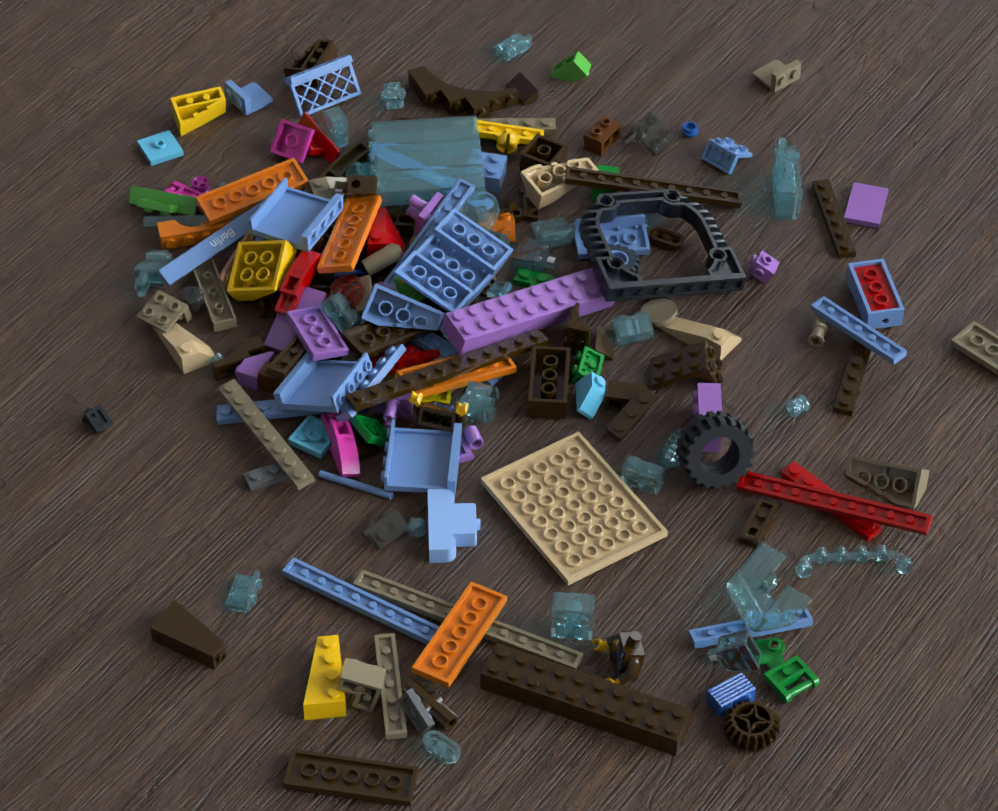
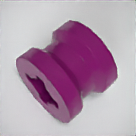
M196 176L192 179L193 189L202 193L210 191L209 179L207 177Z

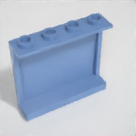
M285 177L276 186V189L268 195L265 202L259 206L254 215L250 216L248 221L250 234L271 241L287 240L294 248L309 252L344 209L343 195L336 193L330 200L290 188Z
M306 352L274 391L273 395L277 407L284 410L338 413L346 403L345 395L357 389L371 371L372 363L367 352L362 355L358 362L338 360L312 361L308 352Z
M392 419L391 427L387 428V439L389 441L385 442V453H387V456H383V467L385 470L381 471V482H384V489L386 491L428 493V489H449L455 495L462 441V423H454L453 432L395 428V419Z

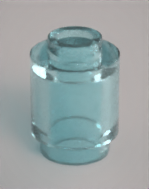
M151 250V252H146L147 267L163 268L173 261V254L169 253V250Z

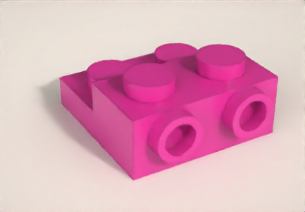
M281 119L276 128L275 139L271 142L270 152L288 159L295 158L296 161L304 163L315 130Z

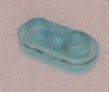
M431 730L424 734V748L438 759L448 764L455 763L460 759L461 748L456 742L437 730Z

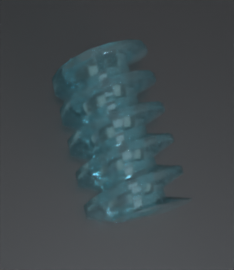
M675 429L657 453L656 460L661 467L670 469L671 467L676 468L679 466L676 448L679 446L676 442L678 437L682 436L680 433L682 429Z

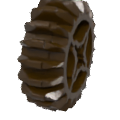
M749 698L746 702L740 699L738 704L733 703V708H728L723 719L725 736L727 739H730L731 744L737 743L738 749L745 747V751H747L749 748H752L755 752L757 748H760L763 751L765 746L770 747L772 742L777 740V736L780 733V718H778L777 712L773 711L772 706L766 707V702L759 703L758 699L755 702H751Z

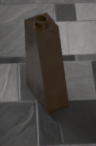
M175 600L170 603L151 627L152 641L214 670L226 658L225 642Z

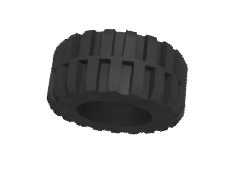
M707 411L706 415H697V419L694 421L691 419L687 422L688 426L682 428L680 432L682 436L677 439L676 443L679 447L676 448V454L679 464L688 477L695 484H700L703 488L708 489L710 486L712 489H719V486L726 488L732 482L734 484L737 483L739 477H744L747 474L746 469L751 468L753 463L751 458L755 457L753 449L755 445L751 434L742 422L730 413L725 414L724 411H717L715 414L713 411ZM720 437L730 439V447L721 459L714 462L700 461L701 452L708 442Z

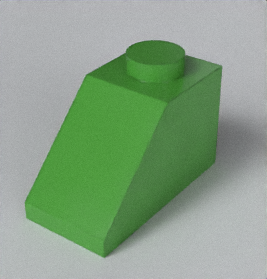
M577 51L555 64L550 76L571 82L583 80L589 75L591 64Z

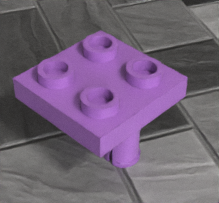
M437 192L430 202L420 199L415 194L410 198L408 203L410 206L406 211V215L417 221L413 233L414 237L418 236L442 203L444 195Z
M410 393L373 406V413L383 414V427L386 430L388 427H391L392 419H395L396 423L397 417L412 418L413 404L409 402Z

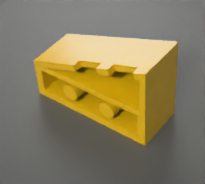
M221 86L170 98L171 112L180 136L226 113V99Z

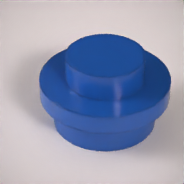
M686 122L681 128V133L686 137H694L699 133V128L694 122Z

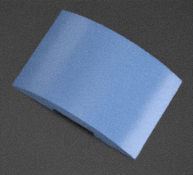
M454 208L439 223L431 236L417 251L414 250L394 271V274L446 311L452 312L467 307L482 292L514 249Z

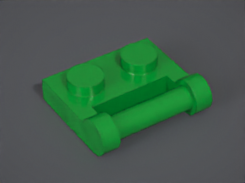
M797 655L765 672L763 678L776 691L781 701L785 704L790 702L792 697L820 684L818 677ZM802 677L807 679L789 690L785 688Z

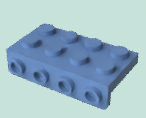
M644 214L616 216L612 222L600 224L608 246L610 244H620L623 247L627 246L628 249L634 250V253H637V255L650 254ZM581 218L575 219L573 221V234L578 259H590L580 237L579 224Z

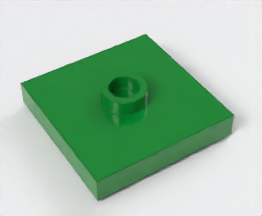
M358 414L348 419L367 443L385 447V442L389 441L386 429L377 419Z

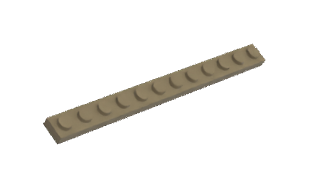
M363 569L353 583V586L384 601L442 623L455 605ZM494 620L483 636L484 639L494 643H499L575 670L578 669L584 658V653L497 620Z

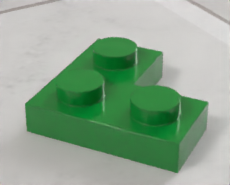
M519 267L513 279V285L528 288L554 280V275Z

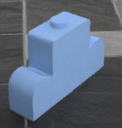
M428 489L429 563L451 562L456 558V547L477 545V531H480V519H476V504H455L454 493L449 489Z

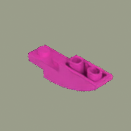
M322 412L321 419L332 443L330 451L341 477H359L358 451L349 420L340 423L336 419L338 413Z

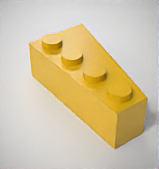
M338 635L317 637L303 703L304 720L346 716L345 692L337 690L342 668Z

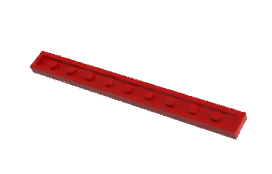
M747 471L744 477L741 476L736 485L739 491L925 536L928 534L933 519L930 514Z

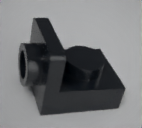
M101 404L95 408L91 406L84 411L82 421L83 423L88 422L96 435L113 425L112 420Z

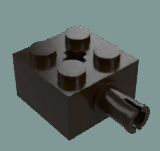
M536 134L520 153L519 170L523 171L538 164L546 166L551 165L552 162H557V164L567 163L568 145Z

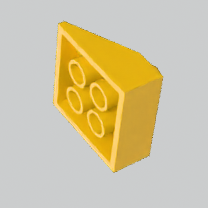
M287 240L238 242L227 292L237 301H254L276 292L293 264L297 250Z

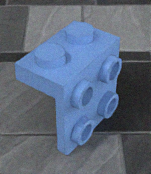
M231 79L225 82L226 98L246 116L273 102V98L255 82L242 88Z

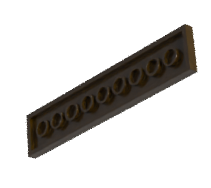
M493 277L468 306L511 292ZM429 298L418 301L445 314L448 313V311ZM443 317L442 322H441V324H440V326H439V329H441V326H442L444 317ZM368 321L341 332V338L360 358L365 352L368 353L370 358L385 352L392 345L396 347L437 330L378 326Z

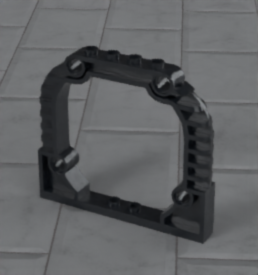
M663 189L600 194L597 196L596 202L588 208L580 220V237L584 247L587 249V254L590 256L593 264L592 272L606 302L742 291L747 277L733 248L728 247L715 218L711 217V213L708 210H703V206L698 203H690V198L681 196L676 190ZM659 213L666 218H681L694 228L707 252L708 257L705 263L707 274L705 276L642 281L640 275L624 267L625 261L622 258L612 254L600 224L612 222L616 216Z

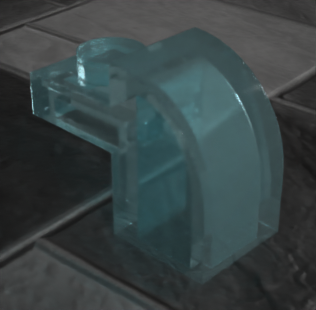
M149 259L140 262L134 268V286L137 289L138 297L146 296L149 285H165L164 280L158 274V270L167 265L166 260Z

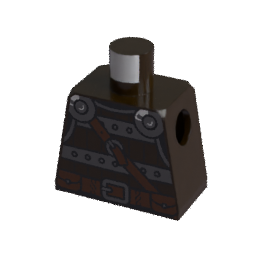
M348 175L345 182L335 181L334 192L344 193V200L349 197L374 196L377 194L378 176Z

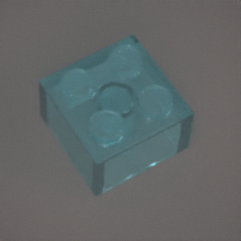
M554 592L551 637L592 640L595 595Z

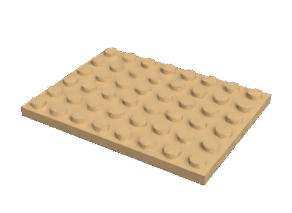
M579 431L481 477V484L567 585L668 535L667 529Z

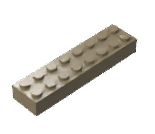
M212 257L194 269L192 274L200 295L203 297V303L205 304L213 330L217 332L237 327V320L225 288L218 280L220 275Z

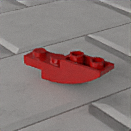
M302 251L295 259L279 289L281 295L274 309L277 314L286 316L287 311L297 309L305 287L309 288L322 256L321 253Z

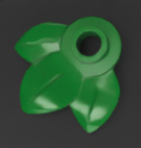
M772 637L768 640H755L761 654H754V652L751 654L756 666L767 663L769 670L784 662L782 654L785 650V643L781 638Z

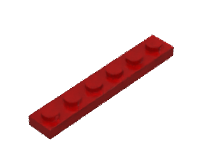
M795 461L781 471L780 476L785 480L834 491ZM830 513L867 542L882 530V526L876 523Z

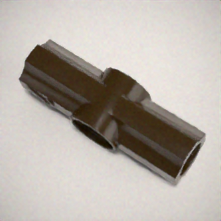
M410 679L402 688V694L413 688L420 697L427 712L431 714L433 721L444 730L450 731L457 723L458 716L444 704L441 696L435 691L429 692L415 679Z

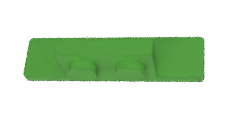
M131 186L129 203L144 208L143 211L154 212V210H158L160 214L168 216L176 212L188 215H195L196 197L138 186Z

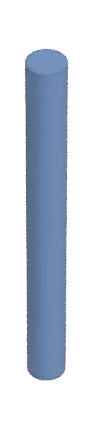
M320 470L318 475L319 478L390 500L393 498V492L341 477L330 472Z

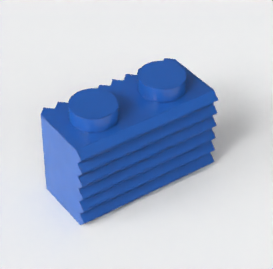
M740 672L708 689L706 692V702L722 718L725 716L728 708H733V703L738 704L740 699L746 702L749 698L753 702L756 689L745 678V675Z

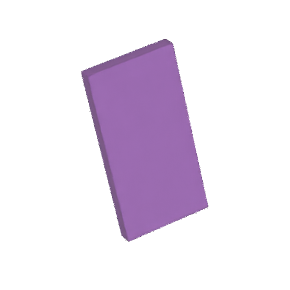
M305 287L297 309L322 306L327 296L326 292ZM277 314L264 343L266 349L281 352L297 335L285 315Z
M321 305L286 312L287 320L312 361L349 355L348 347Z

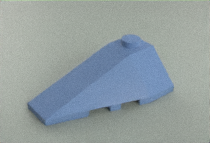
M375 283L368 296L361 318L378 326L438 330L445 313Z

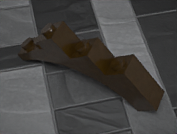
M425 66L408 70L409 85L425 108L442 103L449 115L466 110L471 118H490L491 112L518 104V90L516 87L496 91H475L450 85L431 74Z

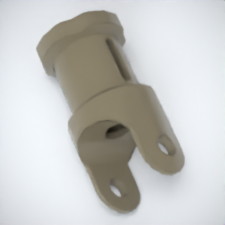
M818 316L815 317L811 327L812 333L808 337L809 345L815 348L823 346L829 322L825 325L818 321Z

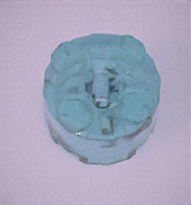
M469 381L465 395L461 396L459 402L461 404L468 403L466 419L490 423L497 411L494 404L495 398L499 399L498 388Z

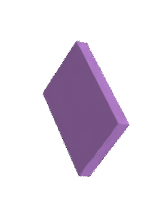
M854 182L844 216L845 222L879 228L889 189Z

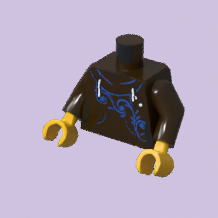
M412 391L409 402L413 404L416 415L419 417L418 425L453 432L454 423H462V426L465 424L468 403L461 404L457 401V405L431 401L423 404L421 401L423 394H416Z
M622 631L607 637L605 641L598 638L592 641V644L598 645L593 650L604 653L609 646L608 650L617 679L607 678L605 680L624 685L630 680L638 679L645 658V652L641 643L642 635L639 632Z

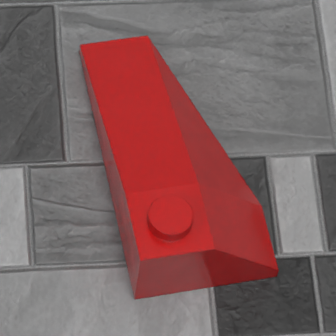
M379 207L367 236L368 256L394 243L395 245L398 244L402 249V257L404 255V242L386 207Z

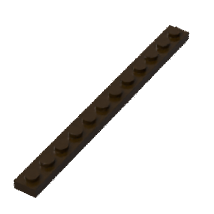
M535 329L345 395V401L357 412L409 394L412 391H417L532 351L533 346H546L549 339L539 329Z

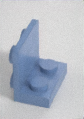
M725 137V139H709L701 159L727 174H732L738 158H749L753 154L748 151L747 147L738 146L734 143L733 139Z

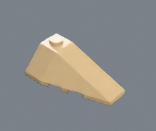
M587 157L568 160L567 163L557 164V162H552L551 165L546 166L541 164L534 165L521 171L520 174L528 198L537 209L553 203L578 186L565 184L566 166L597 171L598 168Z
M675 317V320L667 326L659 327V329L688 345L706 340L708 345L713 347L716 357L721 360L742 339L728 330Z
M176 322L167 333L154 328L183 374L218 361V358L208 345Z

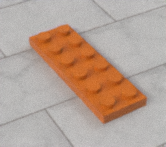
M291 158L196 196V201L209 224L214 225L244 213L265 200L285 177L288 180V187L297 190L308 187L309 181L295 158Z
M380 195L346 198L343 205L344 209L339 214L317 266L319 274L354 270L381 205L382 199Z
M460 355L398 370L397 377ZM509 358L414 392L416 394L422 393V398L516 373L517 366Z
M471 581L412 666V673L449 688L506 604L507 596Z

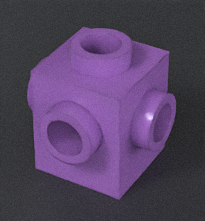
M761 250L757 256L754 254L749 260L750 267L747 272L763 283H766L774 275L780 262Z

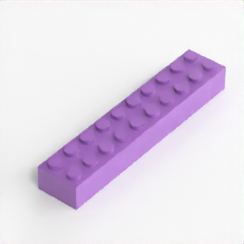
M592 267L445 314L441 330L459 355H463L535 329L540 330L568 321L570 309H574L576 303H580L579 317L612 307L615 301H605L592 272Z

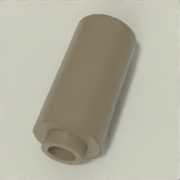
M391 243L361 260V263L371 277L402 259L401 254H403V251L398 244Z

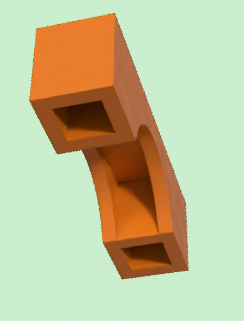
M226 219L214 225H210L207 220L205 223L194 227L183 226L176 220L158 222V237L162 250L197 245L229 224L231 219Z

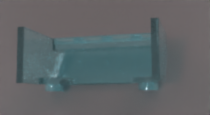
M763 542L760 543L727 584V593L746 627L753 632L792 625L812 602L810 597L788 585L775 600L772 599L769 592L777 584V576L774 571L784 561L786 555Z

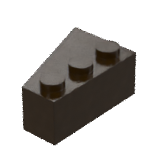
M318 39L304 50V55L300 58L297 56L292 65H286L283 68L285 77L337 58L334 40ZM312 80L310 87L318 88L320 81Z

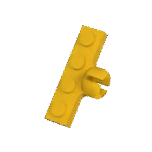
M475 120L473 132L474 137L496 140L497 149L503 154L505 149H508L507 154L514 153L517 150L518 144L528 145L536 134L544 136V130L481 120Z

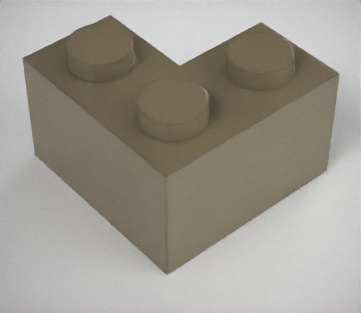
M345 658L337 690L355 694L352 707L373 712L382 691L386 669L377 665L360 662L356 659Z

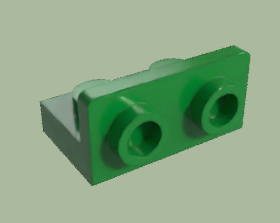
M587 346L581 351H577L573 358L575 364L569 372L571 374L570 382L574 383L577 378L582 379L591 371L600 376L605 356Z

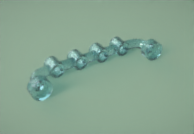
M884 545L876 546L874 551H867L865 546H858L855 548V552H847V549L841 546L835 549V553H827L825 548L820 547L815 550L814 554H807L801 558L800 562L796 564V572L801 578L811 576L813 569L810 562L816 561L818 564H825L828 561H837L842 564L848 560H857L863 563L868 559H877L879 562H884L889 558L897 559L896 568L901 574L911 572L913 565L909 557H905V555L898 551H887Z

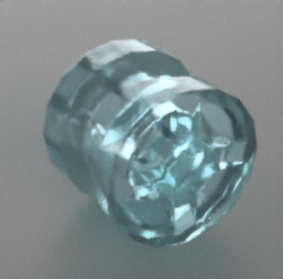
M802 394L797 395L795 399L786 401V408L793 417H798L801 412L806 413L810 410L809 402Z

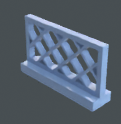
M351 55L337 57L284 78L286 85H289L300 118L303 114L301 107L303 101L311 104L306 112L312 114L361 94L351 64L353 61ZM344 67H347L349 71L347 78L340 75ZM329 73L335 75L332 84L325 81ZM338 77L345 80L342 89L335 86ZM314 79L320 81L317 90L310 87ZM323 83L330 86L327 95L320 92ZM348 83L354 86V93L350 94L345 91ZM298 85L305 87L302 96L298 95L295 87ZM308 89L315 92L312 101L305 98ZM333 89L341 92L336 100L330 97ZM318 95L326 98L321 106L315 103Z

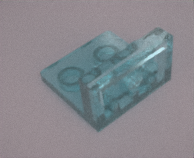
M566 217L531 223L536 240L547 245L548 248L575 244L576 228L574 223L568 224Z

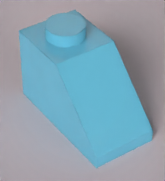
M592 371L576 382L577 411L590 420L594 417L606 395L605 380Z

